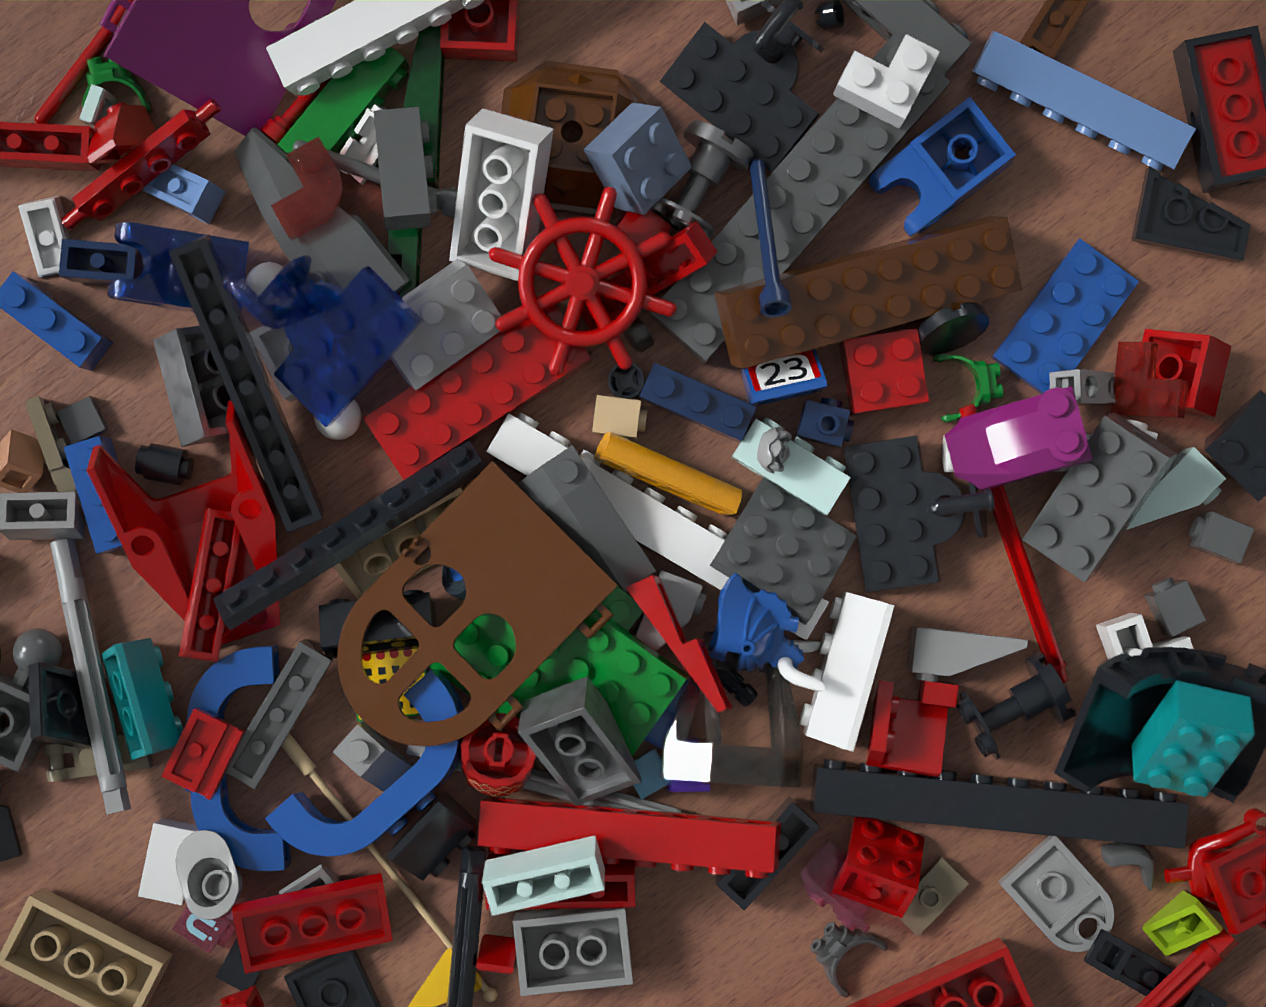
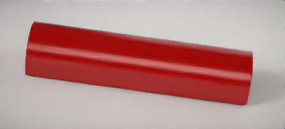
M209 508L205 509L179 657L218 662L225 624L221 619L213 598L232 587L241 538L232 513Z

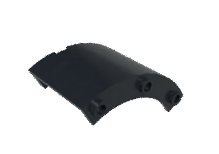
M1181 647L1143 648L1140 655L1130 656L1125 652L1112 657L1101 664L1096 670L1054 774L1066 780L1071 786L1079 788L1086 793L1105 781L1133 776L1132 743L1174 683L1181 681L1250 697L1254 736L1210 791L1216 796L1234 803L1247 788L1266 749V669L1249 663L1246 669L1227 663L1226 655Z

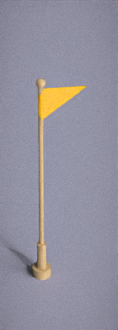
M289 733L281 747L304 776L308 774L345 821L352 820L353 817L314 770L316 765ZM372 844L367 848L448 948L408 1007H436L446 1003L453 942L378 848ZM476 971L474 992L481 989L484 1000L494 1002L498 996L496 989L488 987Z

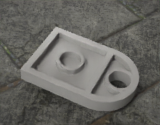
M1049 835L998 881L1045 936L1061 949L1070 952L1088 951L1101 929L1111 932L1114 923V907L1109 895L1057 836ZM1086 918H1094L1097 922V930L1090 937H1083L1079 933V924Z

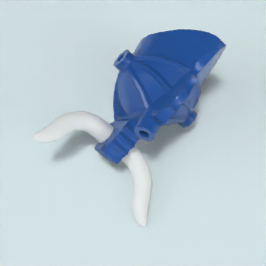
M732 574L720 592L718 620L709 643V647L713 648V650L709 651V656L724 662L727 651L738 653L737 670L739 671L743 668H746L748 671H753L755 667L763 669V665L769 662L774 668L778 665L780 674L789 682L811 690L825 692L827 688L824 683L815 677L797 670L798 665L804 661L803 653L819 650L821 642L789 640L788 636L783 635L784 631L797 632L799 617L791 616L786 600L777 596L776 592H768L764 589L754 593L745 586L739 574Z

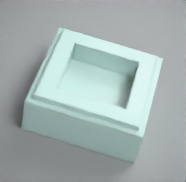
M91 84L79 119L94 128L95 123L107 115V109L115 105L116 97L104 88Z

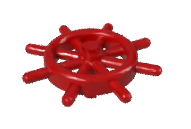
M610 186L606 187L602 192L595 218L572 217L559 221L546 195L543 193L535 194L532 201L546 229L535 237L524 255L499 247H493L488 252L491 261L519 270L518 289L522 306L499 317L495 323L496 328L504 332L530 319L542 333L557 341L549 365L550 373L555 376L562 374L571 346L589 347L607 343L618 366L621 369H629L632 366V358L619 335L630 327L641 309L665 316H673L677 311L675 303L646 294L647 273L643 258L668 246L671 242L670 235L667 232H660L636 245L623 230L609 222L617 198L616 189ZM590 233L581 261L567 236L569 234ZM606 238L615 244L622 253L596 266L603 240ZM554 242L567 269L539 260L542 253L551 243ZM628 266L630 267L632 276L631 289L604 281L605 278ZM537 275L563 284L537 297L534 276ZM599 295L627 304L621 313L611 320ZM570 297L561 325L554 321L545 310ZM584 302L598 328L576 330Z

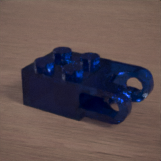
M133 222L115 224V240L119 244L137 249L143 257L144 268L137 279L121 278L110 282L107 296L113 300L194 313L168 251L175 246L202 237L205 234ZM210 235L241 310L249 242Z

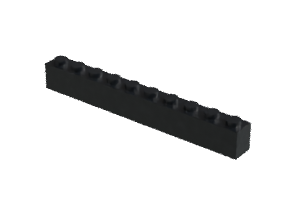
M825 758L824 764L814 763L810 808L815 813L1185 849L1189 804L1177 799L1178 794L1174 792L1155 791L1154 797L1142 796L1140 795L1141 790L1128 787H1118L1117 793L1103 792L1104 786L1097 785L1086 793L1080 789L1067 788L1066 782L1056 780H1044V786L1030 785V779L1015 776H1008L1007 782L993 781V775L984 773H971V779L958 778L956 777V771L942 769L940 776L935 777L899 770L897 772L886 771L880 767L868 766L866 762H861L860 768L846 767L845 760Z

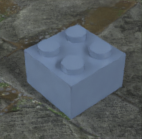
M631 103L584 149L604 188L610 186L616 189L615 208L644 215L692 168L662 107Z

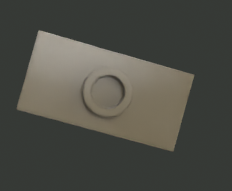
M940 856L920 877L918 892L904 916L899 919L918 937L969 883Z

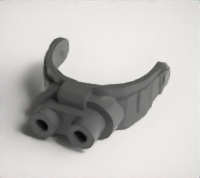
M830 922L824 928V936L821 939H815L811 943L810 950L816 954L817 961L823 965L829 982L842 997L847 998L850 996V993L845 987L838 984L836 978L837 966L843 954L851 947L861 943L875 944L884 951H887L888 944L864 930L849 929L844 925L837 926L835 923Z

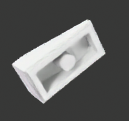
M60 196L30 201L19 205V211L38 277L58 274L62 239H69L68 230L61 221V218L65 215Z

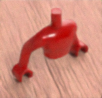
M1258 808L1249 809L1244 815L1243 824L1193 841L1189 845L1187 866L1165 869V881L1168 884L1188 881L1193 897L1198 899L1203 906L1221 913L1201 863L1229 849L1224 847L1230 846L1253 833L1265 835L1266 827L1256 825L1258 819L1266 817V813ZM1266 920L1257 925L1266 928Z

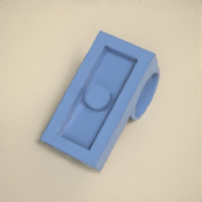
M174 164L142 189V191L175 206L209 225L226 194V191L209 180Z

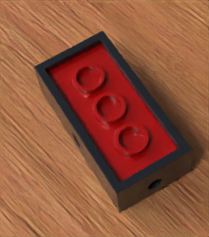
M1258 25L1183 41L1173 51L1187 122L1188 125L1196 128L1191 141L1202 193L1266 181V61Z

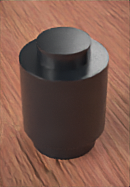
M151 443L149 446L141 445L136 456L135 472L136 474L143 475L144 479L182 485L184 479L189 480L192 475L194 460L189 457L187 449Z

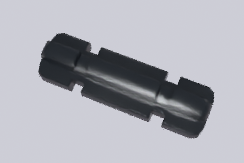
M709 645L706 646L708 652L713 650ZM711 657L723 687L730 694L734 693L735 699L742 706H749L757 698V691L749 683L745 684L743 682L744 678L726 660L723 662Z

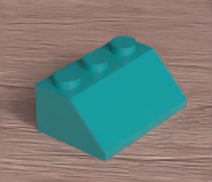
M151 638L113 645L101 654V658L131 761L175 748L183 732V727L179 717H174L170 703L173 702V692L169 682H163L159 668L163 667V658L157 645L153 646Z

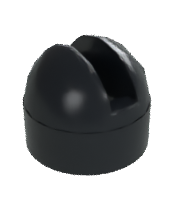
M825 0L817 6L815 14H820L821 20H817L816 23L821 28L833 30L844 26L845 16L840 0Z

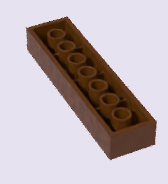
M989 216L779 274L780 283L790 292L792 305L791 311L781 317H767L761 313L759 296L765 287V279L714 292L731 365L744 369L932 316L944 308L951 307L952 310L957 309L964 302L978 303L1022 290L1008 217Z

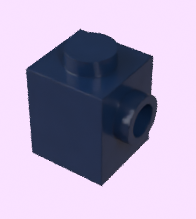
M822 397L820 403L806 400L803 404L795 438L798 437L802 440L834 448L842 447L843 441L849 442L853 430L854 421L848 419L850 410L842 409L843 402Z

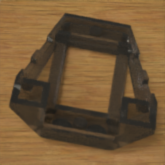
M710 631L704 632L702 638L708 652L713 650V648L709 647L713 632ZM727 651L724 662L711 657L717 673L718 670L766 674L771 748L722 745L720 713L716 711L705 695L707 743L686 742L701 690L690 676L683 696H680L675 708L677 713L672 726L667 729L663 740L661 779L801 787L803 746L801 728L790 682L780 674L778 665L774 668L769 662L763 665V669L755 667L753 671H748L746 668L739 671L737 670L738 653Z

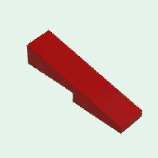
M697 221L672 236L668 246L643 258L647 273L646 294L653 295L708 264L718 251ZM630 267L624 268L604 281L631 289L632 276ZM599 295L611 320L615 319L627 304ZM584 302L581 312L582 318L590 329L598 328Z
M651 575L625 587L716 711L724 713L733 709L703 639L696 638L689 642L687 641L660 577Z

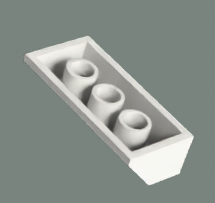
M842 591L841 598H834L829 618L835 619L831 634L824 633L819 653L824 655L821 669L815 668L812 677L825 684L827 690L825 692L814 690L811 705L805 703L803 706L799 725L804 726L803 733L806 736L845 750L854 751L894 605Z

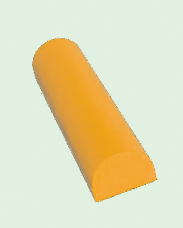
M610 431L603 436L594 455L595 461L722 516L736 514L741 502L742 490Z

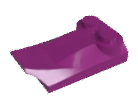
M1072 386L1051 388L1038 396L960 418L958 423L945 434L955 477L972 483L980 491L1093 461Z

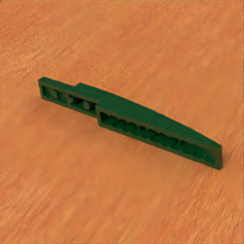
M430 25L419 31L403 108L419 107L420 121L428 120L430 143H423L424 156H432L434 178L426 179L428 186L439 189L445 58L440 49L441 25L436 27ZM422 228L388 231L387 251L393 259L402 260V264L398 265L410 279L400 291V298L420 285Z

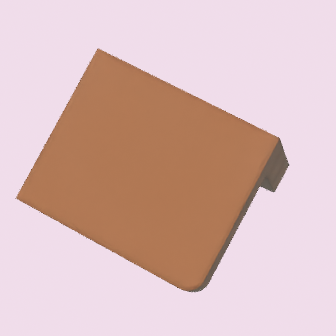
M13 429L0 442V487L17 493H28L41 478L44 455L37 438Z

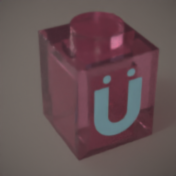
M186 906L172 928L173 931L209 954L218 945L224 948L236 929L231 925L234 921L232 911L218 919L204 920L197 918L191 913L188 906Z

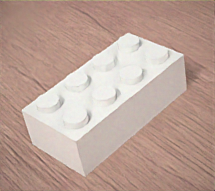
M486 109L480 110L466 124L449 261L454 262L458 259L468 264L469 267L518 281V269L491 261L488 252L493 247H499L524 255L528 246L538 235L540 216L532 200L535 194H544L553 128Z

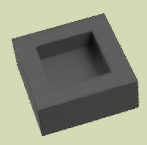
M91 396L56 412L71 444L91 439L109 430L94 398Z

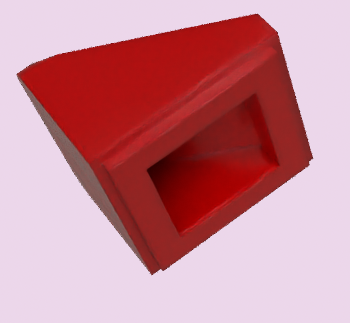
M484 934L481 939L476 968L478 970L505 974L513 973L516 963L515 938Z

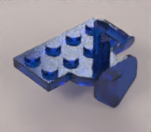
M309 255L295 258L275 276L260 296L244 281L245 277L242 273L236 272L229 275L223 282L224 289L230 291L263 326L275 330L284 327L286 336L295 349L273 375L325 427L332 425L423 321L370 266L362 268L344 291L334 284L325 282L315 283L308 276L312 263V258Z

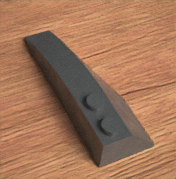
M256 127L250 129L236 148L235 153L252 195L287 258L310 290L347 335L362 327L367 321L382 312L410 279L361 218L356 214L348 215L339 207L340 200L331 192L324 194L313 184L314 178L304 169L298 171L289 163L290 158L283 150Z

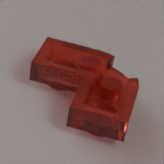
M319 136L286 154L303 188L271 205L291 241L333 217L335 214L334 210L341 199L342 186H344L342 177Z

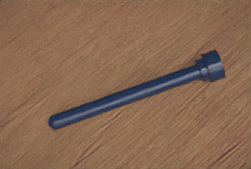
M756 158L750 162V174L765 287L762 289L759 301L761 313L764 316L774 318L788 314L792 309L790 292L780 283L765 166L761 159Z

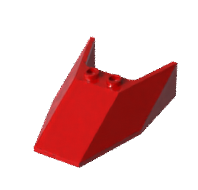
M228 401L225 422L230 438L231 472L225 477L156 499L149 496L101 445L93 447L87 467V473L132 568L184 621L205 509L209 508L232 513L241 534L232 587L254 574L258 569L267 566L277 559L275 515L253 450L232 401ZM280 601L270 605L232 630H229L225 625L221 645L279 626L281 623Z

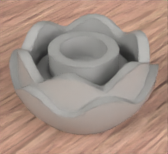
M776 427L764 432L759 442L757 460L765 470L772 474L775 471L783 472V463L790 456L787 443L791 440L792 436L789 432L784 431V427Z

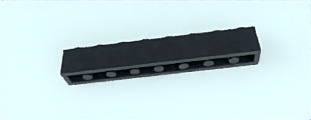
M207 234L173 247L168 252L287 533L322 520L324 509L210 235Z

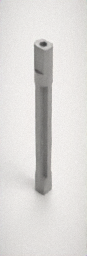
M68 538L51 542L50 545L100 790L103 795L106 814H114L130 810L131 805L85 581L81 572L75 540Z

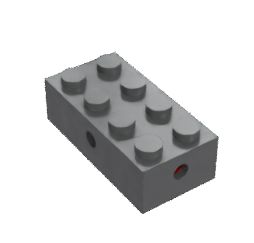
M1114 412L1102 418L1088 440L1093 461L1069 468L1022 539L1083 582L1095 576L1177 456L1176 452Z

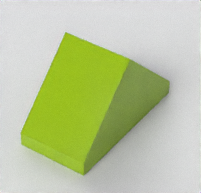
M1184 890L1142 927V930L1165 956L1214 936L1223 929L1202 903Z

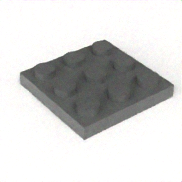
M763 478L710 566L727 577L734 573L739 574L745 586L754 593L762 589L768 592H776L777 596L786 600L791 616L799 617V622L806 625L857 536Z

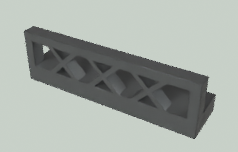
M307 639L299 641L248 726L226 773L253 789L259 785L334 660L313 648L315 644Z

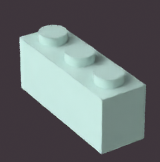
M766 417L762 422L755 419L731 459L760 477L767 479L824 516L828 515L851 478L843 473L846 467L827 456L825 461L812 454L815 449L812 445L796 437L794 441L790 440L787 443L790 456L783 463L784 471H775L774 474L769 473L757 460L759 442L764 432L781 426Z
M595 835L485 860L482 883L493 916L603 891L605 867Z

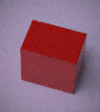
M920 680L918 701L956 708L959 685L942 681Z

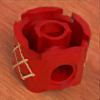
M497 713L495 715L502 720L506 714ZM514 717L501 731L497 730L487 720L472 733L464 736L461 744V767L470 787L480 793L493 797L507 796L519 792L530 779L536 755L518 733L519 718Z

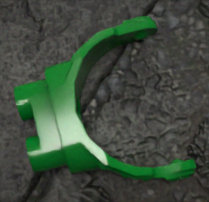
M101 57L87 59L90 73L86 74L88 87L83 96V107L91 84L97 86L106 81H119L130 86L139 96L141 104L145 106L148 114L151 113L152 107L147 98L146 91L135 77L132 76L131 71L110 59L103 62Z
M937 354L934 356V362L956 361L966 366L972 373L976 390L971 404L975 403L976 408L990 404L992 399L1003 398L1002 384L996 383V378L1001 375L999 363L986 364L984 360L973 361L956 354ZM960 413L941 416L943 422H952L957 418H961Z

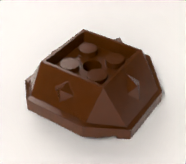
M545 61L504 88L501 114L554 129L544 194L555 212L595 217L602 192L605 188L587 158L584 149L631 103L648 105L619 70ZM569 127H577L583 133L581 139L574 143L565 141L562 138V134Z

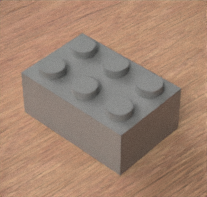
M457 259L371 318L366 324L405 381L417 390L500 332L496 328L495 323L501 315L468 264Z
M626 908L544 909L515 913L513 928L521 996L633 984Z

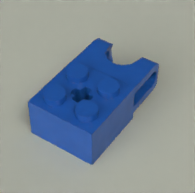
M969 97L911 141L910 145L878 168L871 175L868 184L878 194H884L898 185L909 186L917 192L920 204L906 217L904 222L905 232L909 237L913 238L923 233L1012 165L1016 154L971 97ZM959 148L962 151L966 148L969 151L967 159H957L954 156L955 149Z

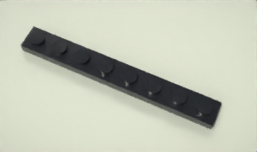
M468 440L452 449L446 455L421 468L417 473L396 486L389 488L383 494L362 507L355 509L346 517L326 527L317 535L292 548L283 556L258 569L254 574L213 598L223 623L229 630H232L475 479L486 466L471 442Z

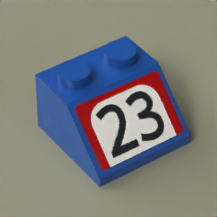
M816 349L741 369L747 400L753 406L821 392L827 387L826 377Z

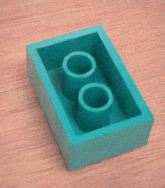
M1176 681L1132 743L1134 782L1148 784L1155 788L1180 791L1191 796L1206 797L1254 736L1250 697Z

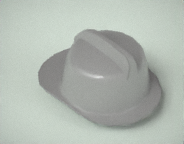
M201 830L193 832L184 838L178 847L175 863L185 902L189 911L197 918L204 920L218 919L228 913L240 897L242 891L240 872L235 866L225 839L216 832Z

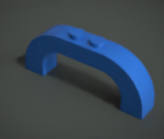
M263 645L243 649L227 655L212 665L201 677L192 693L187 711V721L196 707L224 720L226 706L230 698L240 688L248 685L274 684L280 675L279 646ZM225 773L214 798L211 800L206 799L205 796L197 792L190 791L192 812L198 830L216 832L225 839L235 865L256 871L285 870L291 865L290 844L282 839L273 828L261 829L252 827L244 823L235 814L229 801L227 773Z
M439 669L430 670L403 694L419 712L424 722L445 720L464 710L455 688ZM464 737L446 744L426 746L421 758L413 767L350 821H338L325 816L315 807L304 792L292 794L269 814L265 820L287 843L299 850L319 856H340L353 853L376 843L388 833L393 837L409 824L406 817L417 808L419 812H422L437 799L434 792L451 776L461 759V744Z

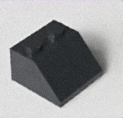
M1259 390L1205 439V451L1258 502L1266 496V393L1262 390Z
M445 792L393 846L386 857L422 881L430 873L436 878L451 862L446 856L455 847L462 851V848L466 847L476 836L472 829L476 826L477 821L454 798Z

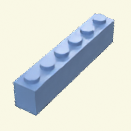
M996 31L991 32L972 70V73L979 75L976 83L995 92L999 86L1010 90L1012 93L1009 99L1028 108L1032 102L1045 107L1042 115L1061 124L1065 118L1078 123L1075 131L1094 140L1098 134L1111 139L1108 147L1127 156L1131 150L1144 155L1141 163L1160 172L1164 166L1172 169L1175 168L1196 129Z

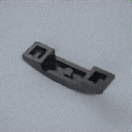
M1104 929L1100 930L1083 959L1087 964L1124 983L1144 996H1147L1174 970ZM1198 984L1175 1007H1226L1228 1002Z

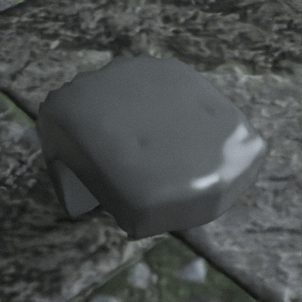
M1121 842L1102 845L1101 855L1106 864L1111 867L1140 865L1143 883L1148 888V891L1152 890L1155 860L1145 846Z

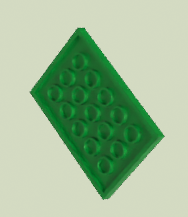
M596 609L584 623L591 628L603 615ZM483 614L475 619L456 639L455 648L482 677L493 679L512 661L516 650L514 633L504 618L496 614ZM610 619L591 639L587 638L577 628L512 695L522 704L527 699L588 676L606 700L630 754L633 756L689 675ZM435 662L429 666L433 670L439 669L452 684L471 697L469 691L441 663ZM506 701L495 714H507L513 707ZM521 711L515 717L520 719Z

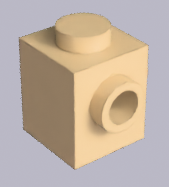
M597 395L592 433L605 435L610 431L628 440L637 439V431L645 432L647 410L640 409V400Z

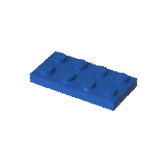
M1079 238L991 358L1037 392L1044 394L1045 391L1050 389L1049 373L1075 370L1139 281Z

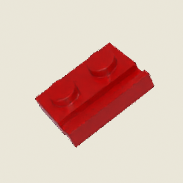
M198 707L194 708L161 777L194 793L197 792L208 800L213 799L246 730L239 729L231 725V723Z

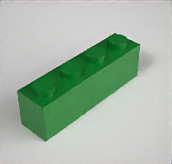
M391 46L385 49L384 55L372 61L364 60L352 66L353 70L349 74L340 78H332L277 144L289 157L316 179H319L322 174L328 175L334 167L296 154L293 150V144L297 140H303L340 153L349 137L358 140L360 135L354 130L364 116L366 109H372L374 104L384 107L386 101L383 99L392 88L398 90L408 78L409 73L407 70L410 67L406 58Z

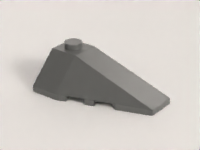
M573 445L541 465L517 484L625 592L627 591L625 587L641 581L656 572Z

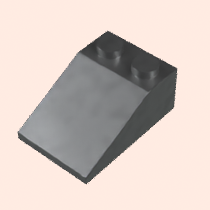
M588 676L522 702L524 708L521 710L518 733L576 806L641 782V775L606 700Z

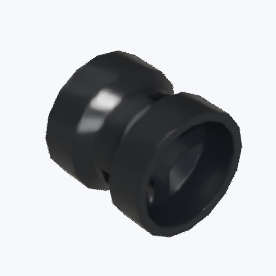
M634 363L626 370L621 369L616 364L608 375V387L611 394L616 398L632 400L637 398L644 387V374L642 370Z

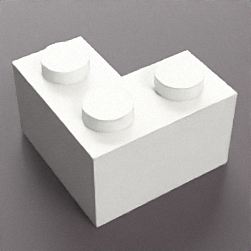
M907 34L901 42L889 68L854 51L833 95L899 129L906 119L940 51Z
M1128 613L1096 625L1108 659L1125 652L1130 656L1140 655L1143 648L1150 647L1194 649L1190 637L1179 635L1152 644L1142 614Z

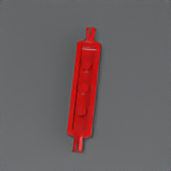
M210 98L208 102L196 111L187 109L180 111L75 195L72 199L76 207L61 218L64 226L67 229L73 230L74 227L86 218H94L101 222L113 214L117 208L132 196L138 194L147 184L161 173L167 171L172 164L189 151L195 149L200 142L211 135L206 122L222 111L220 105L213 98Z

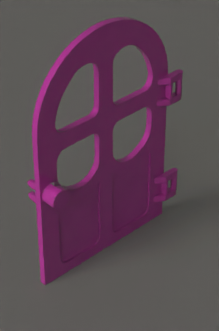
M112 0L99 25L115 33L103 56L196 109H199L210 98H213L222 109L213 118L246 136L252 128L256 127L260 130L267 120L272 117L287 90L277 73L266 47L325 17L330 13L337 0H308L298 21L288 24L285 30L281 31L265 30L256 25L249 11L250 0H133L132 3L127 0ZM118 5L126 8L118 25H115L110 20Z

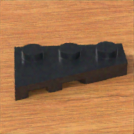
M1152 167L1146 169L1131 241L1237 263L1244 260L1251 226L1249 223L1216 204L1208 203L1190 193V189L1183 185L1175 184L1160 175V172Z

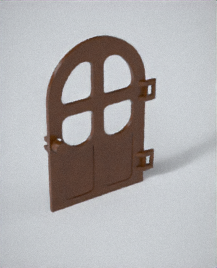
M492 461L419 537H416L408 548L402 551V555L355 603L344 622L338 644L337 659L340 681L349 703L359 717L379 734L399 743L412 746L446 744L472 733L487 720L497 730L501 731L524 708L512 694L577 628L587 638L591 639L614 616L602 602L619 585ZM432 564L445 565L456 570L462 576L466 585L464 602L440 627L432 626L404 597V588L407 582L420 569ZM597 609L603 616L589 628L584 622ZM382 610H388L417 638L419 648L386 683L378 684L372 681L364 671L363 644L368 627L375 615ZM483 614H496L504 618L510 625L516 642V650L512 661L493 679L482 677L455 648L456 639L475 619ZM435 662L441 663L471 695L470 703L465 710L441 721L418 722L412 720L403 713L400 707V697ZM507 701L513 708L500 720L495 713Z

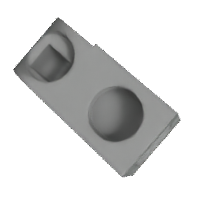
M1077 369L1049 373L1050 389L1072 386L1078 406L1116 403L1113 389L1115 374L1112 372Z

